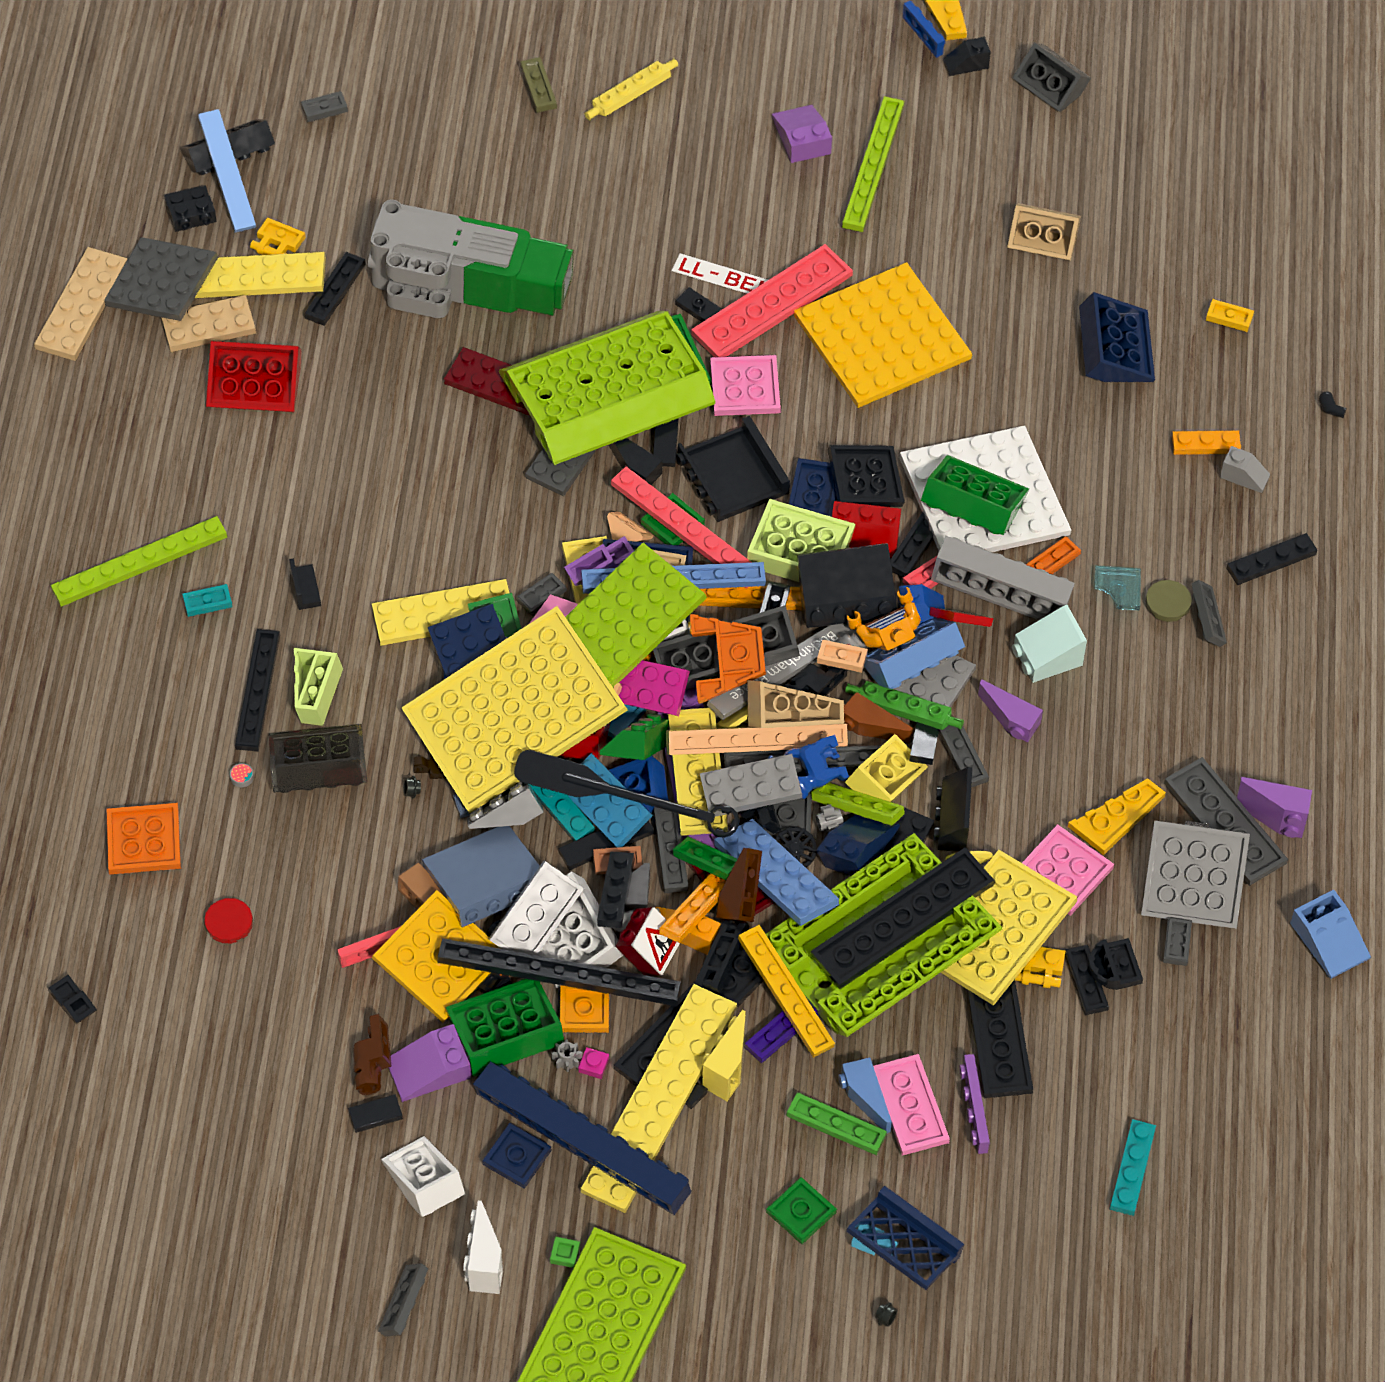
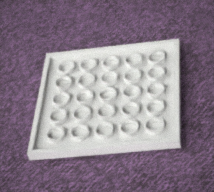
M1025 426L900 452L899 459L921 511L924 512L925 519L928 521L929 529L933 533V539L938 551H940L945 536L958 538L962 542L980 546L989 552H996L1068 536L1071 533L1069 523ZM947 455L1030 488L1012 524L1004 535L993 534L987 528L980 525H972L963 518L950 516L946 511L939 508H931L921 501L928 477Z

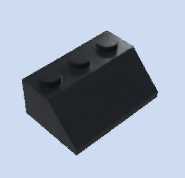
M967 767L943 777L942 786H937L936 800H940L941 803L940 807L936 806L935 820L939 821V827L934 828V841H938V850L959 852L967 847L973 767Z

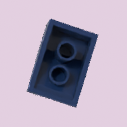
M856 814L830 831L818 847L817 852L826 868L852 876L881 855L900 825L897 822L893 825H886Z

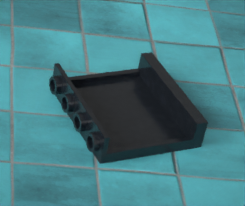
M750 416L742 418L740 428L684 449L681 443L678 444L677 462L680 466H684L689 482L694 483L698 497L700 499L703 498L706 503L705 506L710 516L713 515L717 522L765 504L769 499L775 500L789 494L790 480Z

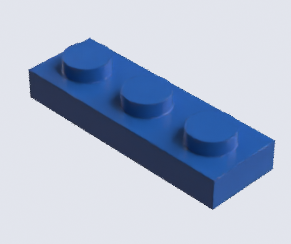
M911 0L904 3L903 19L936 58L943 55L945 40L942 34L934 29L931 21L923 16L920 8L916 7Z

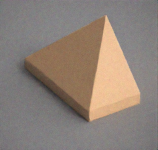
M609 512L607 515L612 540H619L625 536L628 541L641 542L651 540L654 536L621 512Z

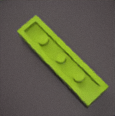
M832 783L812 791L813 801L823 805H831L845 812L870 818L886 825H893L904 815V806Z

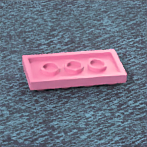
M919 1054L873 1066L902 1156L948 1144L950 1138Z

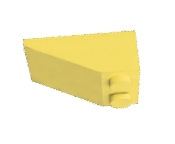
M893 735L864 761L845 783L854 791L893 802L928 766L922 763L910 762L911 749L897 735Z

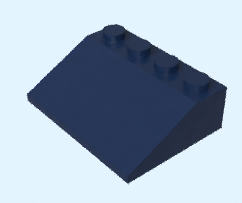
M1093 292L1079 306L1086 376L1102 382H1153L1155 380L1148 310Z

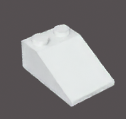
M425 1136L382 1158V1163L410 1205L421 1217L434 1212L465 1194L459 1171Z

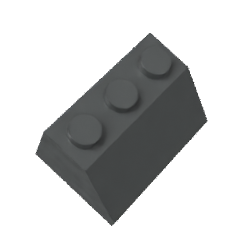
M1035 42L1012 77L1059 112L1063 111L1080 97L1091 80V77L1049 47Z

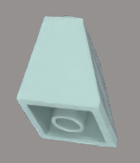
M1065 605L1015 634L1012 650L1014 655L1020 658L1024 674L1026 676L1029 675L1034 683L1083 666L1087 640L1068 605Z

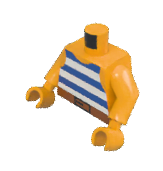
M906 587L908 591L906 595L901 596L899 591H897L900 603L905 606L874 621L862 625L859 612H854L856 619H850L847 615L849 628L856 629L857 635L867 647H877L887 651L916 637L914 630L919 626L921 619L915 604L912 602L913 596L908 587Z

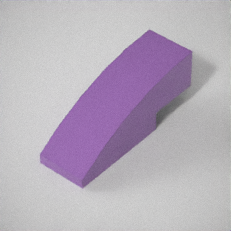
M624 536L607 547L604 544L598 546L564 568L575 586L582 585L581 570L617 568L634 550Z

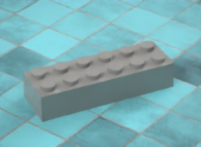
M948 536L944 538L931 577V581L1037 620L1046 617L1062 606L1068 605L1075 583L1067 578L1054 576L1045 570L1035 569L1021 561L1008 559L999 553H992L980 546L970 545L958 538Z

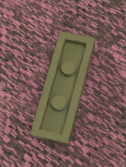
M541 57L520 61L536 112L557 109V102Z

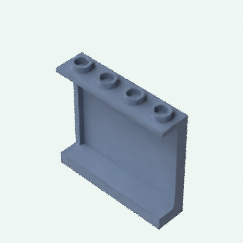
M510 826L496 827L422 859L424 869L429 873L458 913L461 927L512 906L540 867Z

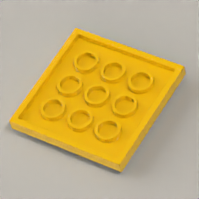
M436 890L372 956V959L444 1023L449 1018L445 1007L465 1001L491 972L437 963L442 938L501 948L488 939L489 937L474 923L461 927L456 910L448 899Z

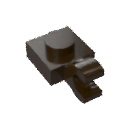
M431 754L430 760L424 757H414V773H430V779H447Z

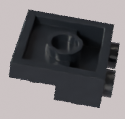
M206 185L164 195L175 232L217 222L215 209Z

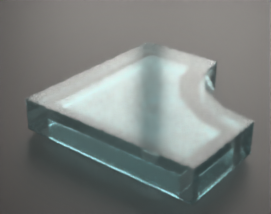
M1095 566L1094 589L1109 594L1115 601L1117 609L1140 611L1141 569Z

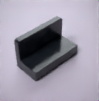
M294 558L289 559L298 609L303 610L321 606L313 564L295 567Z

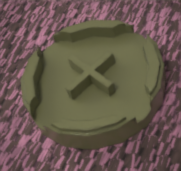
M1161 580L1154 583L1148 589L1145 602L1148 611H1151L1155 618L1172 622L1178 621L1185 614H1188L1192 599L1188 589L1181 583L1172 580Z

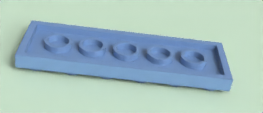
M753 819L738 826L736 832L731 836L714 839L717 849L737 859L743 848L762 851L758 887L800 926L839 905V898Z

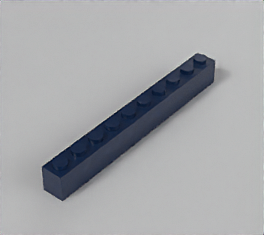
M490 1062L474 1082L473 1086L478 1096L672 1215L677 1213L691 1194L689 1180L683 1174L671 1172L662 1161L656 1160L655 1162L648 1158V1154L642 1149H634L622 1137L616 1136L615 1138L610 1135L609 1131L601 1124H592L583 1113H574L569 1110L570 1108L566 1103L561 1100L556 1102L541 1088L536 1090L530 1086L531 1084L525 1078L513 1076L511 1071L501 1064L497 1066Z

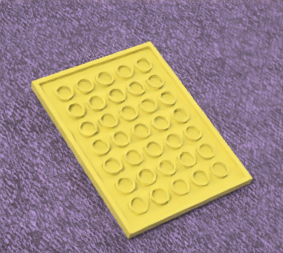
M558 606L402 707L404 713L469 813L520 782L515 777L514 770L521 752L532 750L558 757L628 711Z

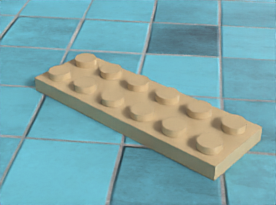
M87 247L34 343L35 349L76 361L105 308V297L128 259Z

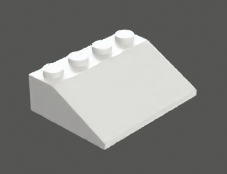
M571 871L566 876L582 886L584 890L538 955L607 968L624 956L615 947L619 939L611 927H598L597 918L600 906L585 879ZM555 984L556 988L560 989V985Z

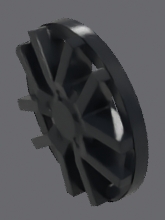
M787 827L782 832H779L775 840L778 842L781 839L784 843L782 846L799 862L800 857L808 860L803 866L806 868L810 866L817 854V845L813 835L804 828ZM792 832H800L796 838L792 834ZM788 833L791 840L787 841L783 835ZM802 835H806L808 838L801 842L800 838ZM811 840L813 848L805 845ZM804 851L813 852L812 857L804 854Z

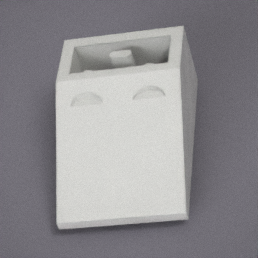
M478 1201L477 1210L472 1209L471 1213L472 1233L469 1232L467 1248H469L468 1256H465L464 1260L465 1281L469 1282L470 1291L500 1294L503 1274L502 1252L483 1203Z

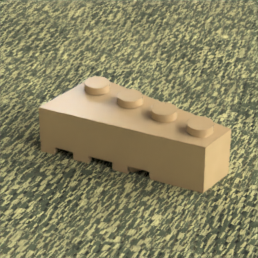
M747 680L748 727L776 728L844 724V700L761 681Z

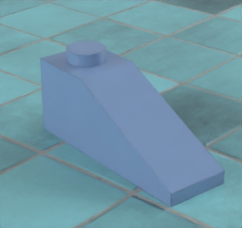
M871 1058L842 1064L841 1074H838L841 1088L846 1089L848 1097L877 1126L890 1133L892 1121Z

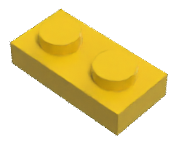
M1212 299L1206 321L1248 332L1254 316V310Z

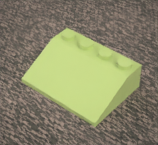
M769 499L747 551V559L752 563L764 562L766 573L799 582L797 555L849 548L855 524Z

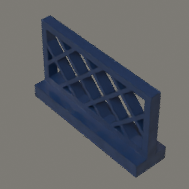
M886 1186L878 1192V1196L846 1230L847 1233L924 1290H927L952 1262L955 1263L960 1258L964 1243ZM878 1207L886 1213V1218H873L872 1211ZM874 1224H887L889 1233H876ZM892 1224H901L906 1228V1232L893 1233ZM859 1225H870L871 1233L863 1234L856 1228ZM920 1238L925 1242L926 1247H913L912 1239ZM877 1239H890L892 1248L880 1247L877 1244ZM894 1239H907L909 1248H896ZM927 1253L929 1262L916 1263L914 1254ZM932 1253H940L947 1259L944 1262H933ZM897 1254H910L911 1263H902L898 1260ZM917 1269H930L931 1276L925 1280L918 1275Z

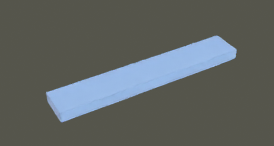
M217 109L198 114L200 125L234 231L236 233L256 228L220 111Z

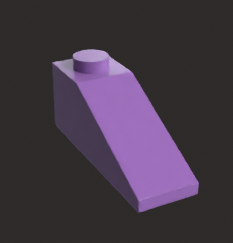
M981 680L978 696L1008 733L1016 739L1029 742L1041 723L1043 710Z

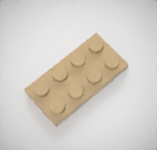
M246 295L189 307L181 321L161 317L170 352L210 344L211 341L220 342L256 334Z

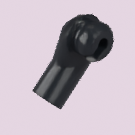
M1325 391L1321 393L1319 402L1323 411L1327 414L1344 418L1347 408L1336 405L1331 392Z

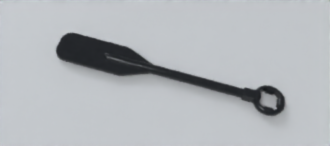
M532 750L521 752L516 762L515 777L526 784L579 798L601 794L621 797L704 821L707 824L708 830L713 835L722 838L731 836L739 826L738 813L728 805L716 806L708 812L609 785L585 765ZM721 810L722 813L728 815L731 812L734 815L735 819L731 820L729 827L732 829L729 832L724 833V829L716 828L714 830L711 823H714V813Z

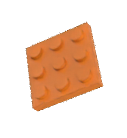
M178 803L107 809L109 875L181 869Z

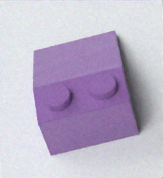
M813 105L772 114L773 121L791 163L831 154V133L825 120Z
M1242 777L1237 799L1247 811L1278 834H1283L1290 838H1302L1309 813L1312 790Z
M454 1024L431 1031L391 1055L392 1067H389V1071L402 1102L471 1078L470 1063Z

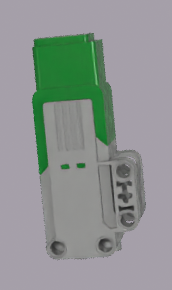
M387 200L382 205L371 235L368 268H371L373 286L378 289L387 290V304L395 310L443 318L448 314L451 303L454 301L507 313L522 309L554 316L556 309L562 310L573 275L574 250L568 249L567 244L530 237V233L524 229L404 205L397 200Z

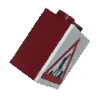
M654 907L637 908L632 913L625 930L620 934V939L615 947L643 975H663L680 943L659 934V928L666 919Z

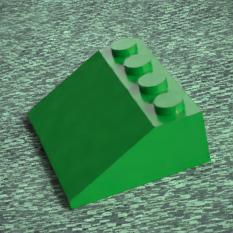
M947 455L928 477L921 501L931 508H939L946 511L950 516L960 517L972 525H980L987 528L993 534L1004 535L1012 524L1030 488Z
M524 979L445 1007L450 1022L454 1024L467 1055L473 1076L481 1074L490 1062L497 1066L500 1064L504 1066L552 1049L556 1043L560 1045L564 1042L562 1024L540 981Z

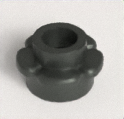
M415 776L404 779L403 791L405 797L414 799L421 792L420 780H416Z
M892 1303L882 1304L878 1308L875 1315L878 1319V1325L881 1326L883 1324L889 1327L894 1322L898 1309L892 1307Z

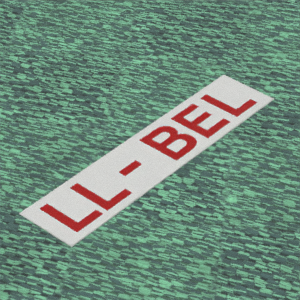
M679 254L672 269L673 272L747 294L768 281L761 277L684 254Z

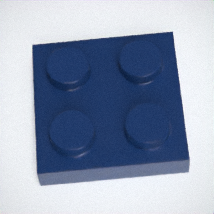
M509 1123L482 1162L485 1167L525 1189L550 1154L551 1146Z

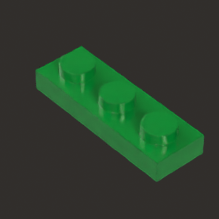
M687 837L673 848L674 857L724 880H727L737 861V858L690 837Z

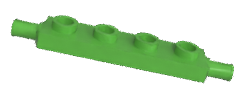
M866 681L862 687L848 683L845 689V693L853 695L858 692L893 715L940 730L945 729L948 725L962 729L964 724L963 719L952 717L951 707L882 687Z

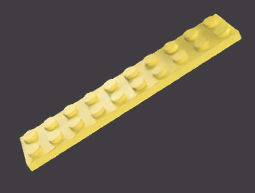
M693 984L613 1129L612 1136L615 1138L616 1136L622 1137L628 1142L630 1147L642 1149L648 1154V1158L653 1161L655 1160L703 1071V1066L701 1065L703 1058L708 1052L712 1053L715 1049L716 1040L727 1028L737 1009V1003ZM594 1166L581 1187V1193L623 1213H626L637 1193Z

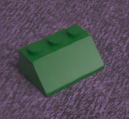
M647 714L645 718L639 719L638 722L632 723L631 726L622 730L600 750V755L638 760L649 758L666 747V731H668L669 719L661 718L660 714Z

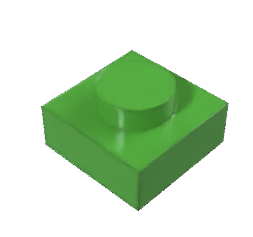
M555 1237L550 1263L574 1268L580 1249V1241Z

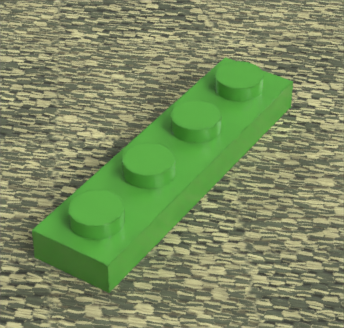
M798 1092L787 1111V1117L874 1155H877L887 1136L886 1130Z

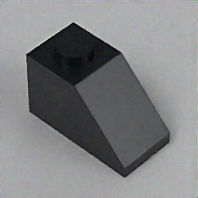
M985 37L963 41L944 57L943 62L949 76L989 69L991 51Z

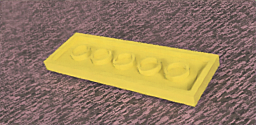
M325 252L219 257L195 298L323 292Z
M506 579L372 603L380 646L431 637L428 630L429 626L468 613L467 604L508 594L509 589Z
M710 708L681 710L679 716L668 714L669 731L717 729L715 712ZM720 753L672 755L677 804L708 811L700 773L721 769ZM678 814L681 836L711 834L706 822ZM727 814L715 817L714 823H711L714 830L719 828L724 829V832H728Z

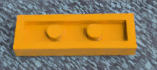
M1239 431L1172 432L1174 455L1228 454L1231 446L1241 449Z

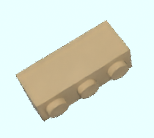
M1018 203L1015 207L1008 248L1071 260L1081 216Z

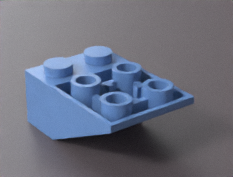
M1335 890L1294 909L1290 923L1330 979L1371 958L1347 906Z

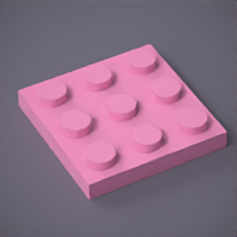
M776 355L710 358L712 392L715 398V404L713 405L714 416L780 413Z
M1058 824L1022 862V864L1077 896L1076 904L1068 912L1069 916L1076 911L1114 868V863Z

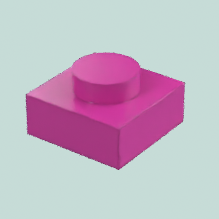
M586 1047L578 1067V1072L602 1079L610 1059L609 1054Z

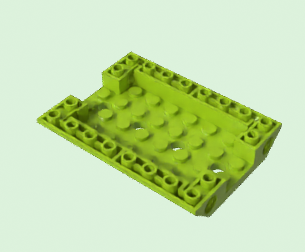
M656 311L499 370L501 377L516 402H523L533 419L535 434L553 465L715 404V398L706 371L668 311ZM667 349V350L672 351V352H671V353H668V354H665V353H662L661 351ZM627 364L632 367L624 369L621 366ZM585 379L591 381L588 384L581 383V381ZM542 395L551 396L548 399L540 398Z
M915 833L831 889L839 898L838 906L802 926L790 917L766 933V936L810 1005L818 1011L819 1016L839 1035L848 1037L1002 930V926L972 895L953 908L954 913L841 989L836 986L811 956V951L942 863ZM823 981L832 983L828 988L819 987V984Z

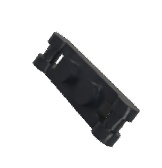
M723 920L697 976L695 985L704 989H711L712 992L721 993L724 980L741 945L738 936L749 930L748 923L739 922V924H736L732 920ZM710 975L714 976L713 980L708 979Z

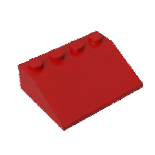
M211 341L206 407L295 412L302 350L299 346Z

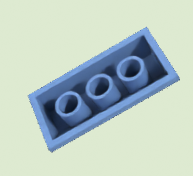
M934 617L914 630L915 638L887 651L877 648L868 653L864 667L879 686L889 689L897 688L902 684V681L919 676L921 674L920 671L939 665L940 660L957 655L959 653L958 650L965 647L956 622Z

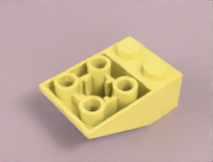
M744 1010L741 1011L738 1017L734 1016L731 1019L728 1031L725 1035L721 1034L718 1037L715 1049L712 1053L708 1052L701 1063L703 1066L701 1077H703L702 1086L725 1101L729 1100L741 1081L746 1011Z

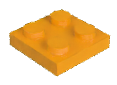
M560 985V1022L563 1033H609V994Z

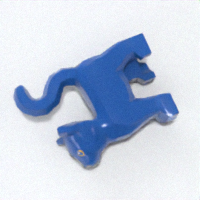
M835 735L821 738L813 744L792 748L785 752L784 755L792 754L793 758H799L806 773V776H798L802 792V798L800 799H806L812 789L823 787L836 778L840 781L849 778L846 767L828 768L826 758L836 760L840 757L835 749L838 746Z

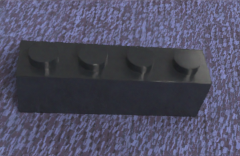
M256 119L226 130L234 158H238L239 161L250 158V153L258 151V153L269 151L270 146L275 144L268 122L264 119ZM205 138L180 147V151L192 172H199L200 175H204L212 171L211 168L214 165Z

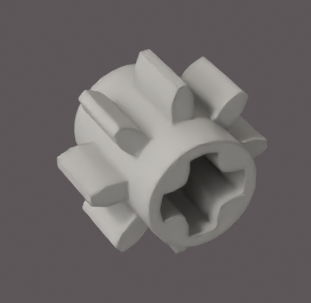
M831 805L820 807L821 812L816 814V822L820 832L825 831L828 834L844 823L840 809H834Z
M567 1039L560 1045L556 1043L557 1052L552 1053V1060H557L556 1068L561 1067L566 1069L567 1072L573 1067L578 1068V1060L582 1059V1051H578V1043L573 1044L568 1042Z

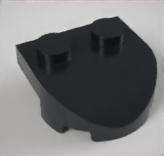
M1129 938L1107 943V940L1104 939L1095 945V948L1089 955V967L1093 976L1101 985L1112 990H1118L1143 984V977Z

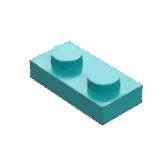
M227 584L182 594L188 617L233 607Z

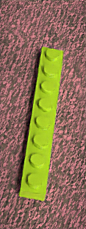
M885 96L883 98L842 228L859 232L864 231L904 108V100Z
M218 516L54 583L51 585V589L59 605L62 607L227 538V532Z

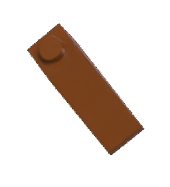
M858 692L844 705V723L847 724L848 731H853L857 735L889 740L893 735H897L904 743L912 741L913 728Z

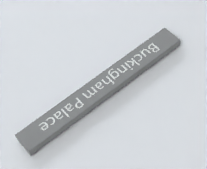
M848 623L827 626L797 645L800 656L765 666L766 675L753 681H761L773 685L782 684L801 672L806 666L817 662L822 640L838 642L844 634L852 635L855 633L857 635L856 629H850ZM746 683L708 700L707 706L724 720L748 705V685Z

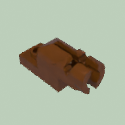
M379 1014L369 1016L370 1026H368V1034L370 1038L356 1042L353 1048L354 1072L357 1073L355 1076L356 1090L359 1089V1093L362 1095L377 1093L381 1089L382 1069L392 1067L388 1024Z

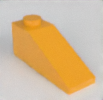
M656 907L666 920L676 911L674 909ZM704 916L680 943L707 955L721 923Z

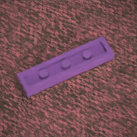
M974 1054L964 1055L963 1064L959 1065L961 1079H965L966 1086L963 1087L964 1100L969 1101L970 1108H967L968 1122L973 1123L974 1128L971 1131L972 1145H977L978 1154L988 1153L989 1136Z

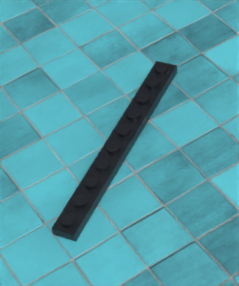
M442 938L437 963L671 1006L677 1005L681 984L680 981L444 938Z

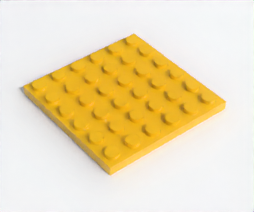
M907 262L794 311L793 316L857 408L972 359V352Z

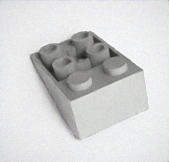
M520 781L509 788L510 792L503 796L499 794L489 801V805L484 808L480 806L475 811L469 813L470 816L467 818L469 829L524 825L542 814L543 806L530 784Z

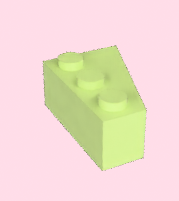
M294 648L296 712L301 723L323 726L343 667L337 653Z

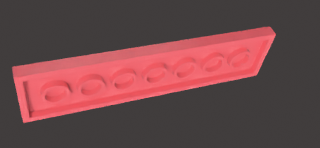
M824 244L691 329V335L713 357H727L793 315L796 309L810 304L852 277L853 270Z

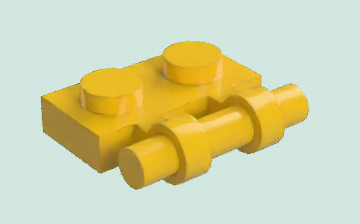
M267 218L257 232V237L261 239L260 243L253 240L250 248L257 250V253L261 255L287 254V250L296 253L306 238L305 232ZM272 243V244H274V245H277L278 248L275 249V248L269 247V245Z
M1040 947L1023 968V972H1020L1015 978V981H1020L1023 985L1033 983L1043 985V988L1050 989V986L1060 988L1061 978L1052 977V975L1062 976L1065 951ZM1032 971V972L1045 973V976H1043V975H1037V974H1031L1030 972Z

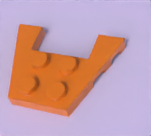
M690 614L692 637L716 634L720 678L696 681L698 703H704L747 683V680L753 681L766 675L761 627L737 622L719 621L716 618H704L696 614Z

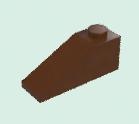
M743 848L719 894L716 918L754 922L762 858L761 850Z

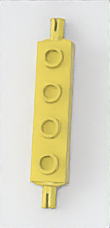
M672 59L666 64L656 61L593 99V108L585 112V117L591 120L597 115L607 116L670 78V71L678 67L677 60Z

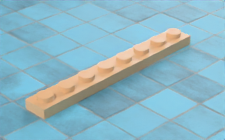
M847 724L666 731L667 755L790 750L813 744L821 738L832 735L836 736L837 747H848Z

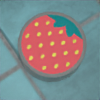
M245 763L233 766L230 770L232 784L241 788L249 786L254 780L251 766Z

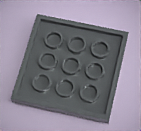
M141 237L105 297V306L181 321L216 263L218 255L215 251Z

